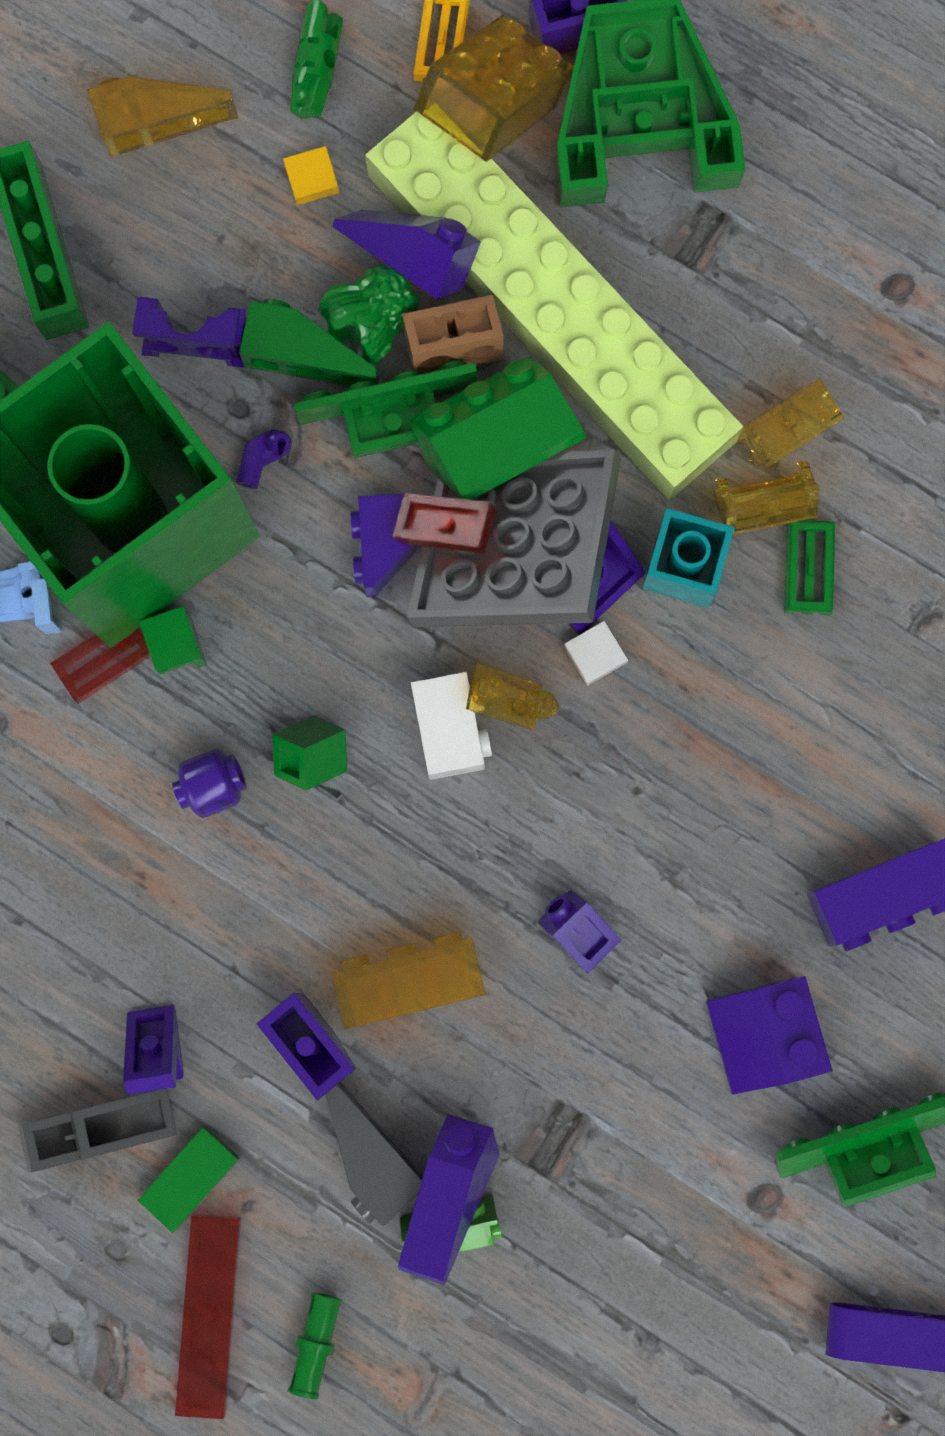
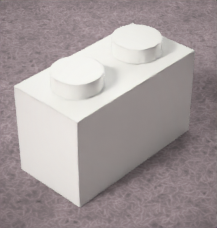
M467 672L411 682L429 779L433 780L484 770L483 758L492 756L487 728L480 730L477 728L474 712L483 710L478 683L469 684Z

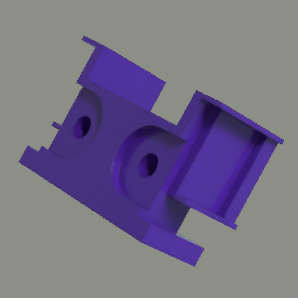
M148 297L137 299L132 334L135 337L144 338L141 355L159 357L160 352L225 360L227 366L245 368L239 351L247 319L245 316L246 309L228 307V310L217 318L207 316V320L200 330L191 334H181L173 330V325L169 317H167V312L163 310L158 299Z

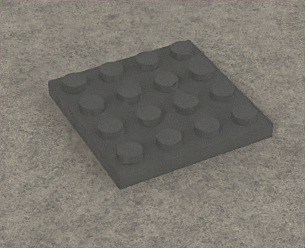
M601 449L560 452L465 504L437 477L407 613V619L412 626L444 627L593 623L621 462L617 450Z

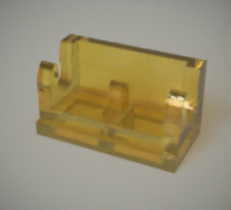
M820 378L803 386L743 425L737 443L748 446L753 455L750 457V462L754 466L764 465L765 468H768L845 417Z
M808 461L797 462L799 471L795 472L794 476L732 489L729 488L725 477L716 479L717 488L714 489V499L722 524L735 527L733 535L817 518L820 490L815 482Z

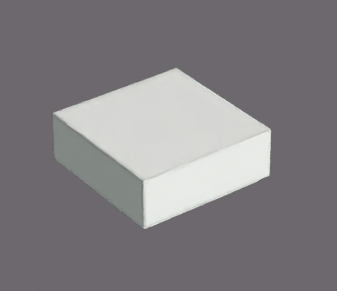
M605 621L564 644L565 650L587 686L628 662Z

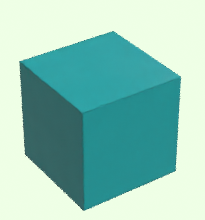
M666 508L642 590L709 608L718 590L735 527Z

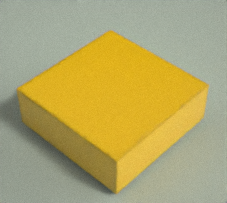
M326 146L283 158L296 205L339 193V187Z

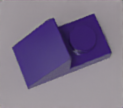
M169 1005L127 1012L123 1083L127 1095L175 1088L176 1080L182 1079L184 1076L175 1006Z

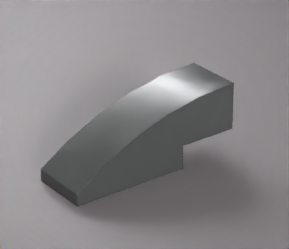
M167 1089L150 1091L18 1125L27 1170L30 1173L178 1135Z

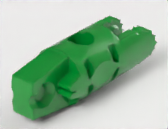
M310 0L305 9L292 74L290 111L301 119L315 118L322 114L329 89L332 86L342 33L343 18L337 13L333 14L331 12L328 14L327 5L321 0Z

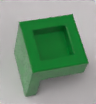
M184 606L139 621L157 673L163 674L192 663L198 668L207 666L191 615Z
M312 716L272 734L274 776L307 791L345 773L347 770L346 729Z

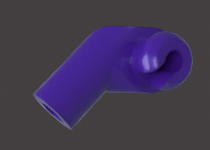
M273 429L249 440L244 446L236 484L250 489H257L263 467L281 459L290 451L292 442L289 435L284 431Z

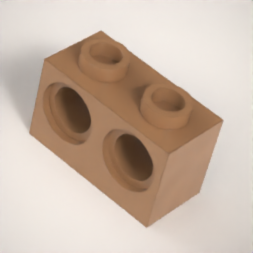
M493 294L402 314L404 338L412 371H418L420 375L438 371L437 368L440 365L451 361H463L464 364L475 362L476 366L503 361L504 335Z

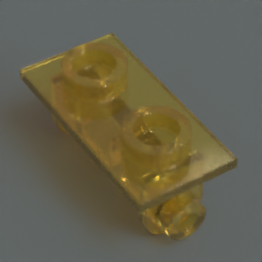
M474 663L466 710L529 730H535L536 719L553 717L558 711L559 704L552 693L541 691V684L479 663Z

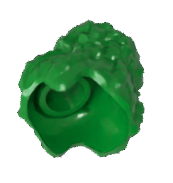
M379 265L376 268H367L365 273L357 278L355 284L339 283L337 286H331L320 298L318 312L327 320V333L340 342L347 338L352 339L357 355L368 363L376 365L393 348L394 335L401 334L403 327L402 314L418 311L420 302L417 293L412 291L410 280L392 268L387 269L385 266Z

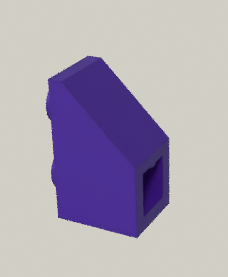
M414 493L358 496L359 511H351L350 513L352 539H361L362 556L353 557L355 584L364 585L366 597H376L419 549Z

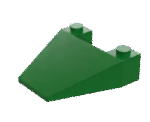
M635 0L587 6L556 150L555 170L560 208L605 203L608 188L605 158L688 149L694 193L738 188L746 170L740 124L681 1Z

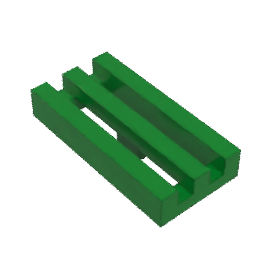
M789 520L787 522L784 613L803 612L802 614L808 615L821 613V615L828 616L833 613L835 522ZM798 531H805L803 601H796ZM816 532H823L821 602H814Z

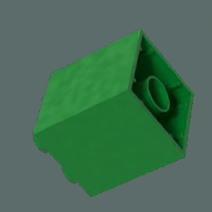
M109 321L0 400V522L62 604L110 648L140 627L139 621L158 614L260 537L232 479Z

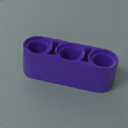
M833 1302L829 1306L825 1354L848 1361L945 1372V1315Z

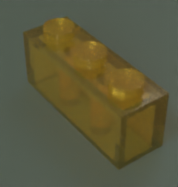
M461 932L433 938L434 948L417 952L415 943L388 949L389 959L370 963L369 956L363 955L340 961L342 970L332 972L344 1029L486 995L473 939L463 940Z

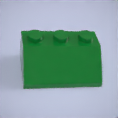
M530 356L511 362L504 370L483 381H477L468 385L463 392L444 402L428 406L423 413L410 419L426 464L464 504L586 439L583 428L552 375Z

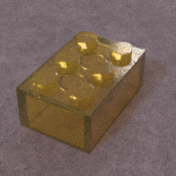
M502 14L430 65L414 110L482 160L488 162L555 109L574 66L562 58L556 49L544 45L525 31L520 23Z

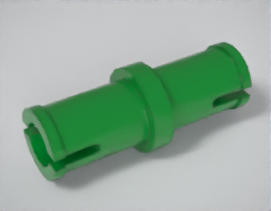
M312 1292L303 1335H298L295 1346L299 1348L291 1384L287 1392L303 1398L318 1399L327 1356L333 1355L335 1344L331 1343L342 1299L323 1293Z

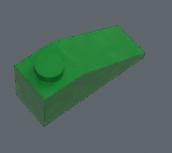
M265 299L263 303L250 301L239 351L245 368L343 386H351L363 381H372L375 385L379 384L378 373L375 367L298 310L291 308L288 303L277 299Z

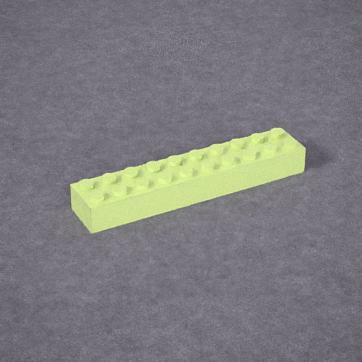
M434 97L365 154L368 177L401 213L454 219L466 227V232L481 241L466 283L479 297L493 294L498 316L502 322L669 501L737 442L743 429L741 423Z

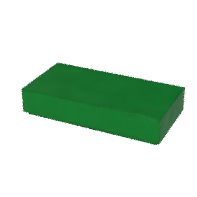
M204 1126L137 1201L171 1233H174L240 1158Z

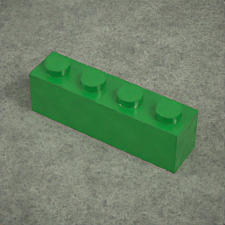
M29 140L1 148L0 207L34 323L46 340L89 328L86 312L42 164Z

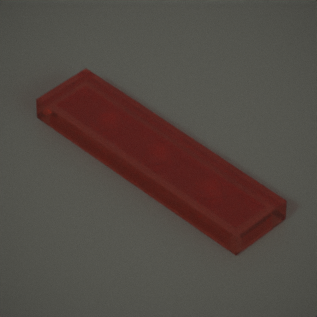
M193 1214L191 1216L175 1416L224 1419L226 1416L241 1217Z

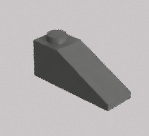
M340 1082L326 1094L349 1187L356 1196L351 1203L368 1223L376 1219L383 1227L418 1195L423 1175Z

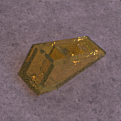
M133 76L123 79L109 78L99 83L97 87L87 89L102 139L111 157L238 118L231 91L225 89Z

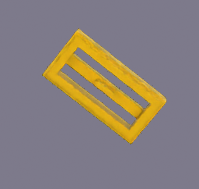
M424 0L413 73L414 81L423 82V78L431 79V82L435 84H440L441 80L449 81L451 86H458L470 0ZM434 4H442L433 67L425 66ZM452 6H459L450 69L443 68L451 9Z

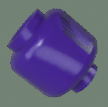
M212 749L183 761L178 767L179 780L172 783L174 794L181 808L184 809L190 806L192 811L202 818L236 806L241 800V791L247 788L244 774L236 757L233 754L227 756L220 749Z

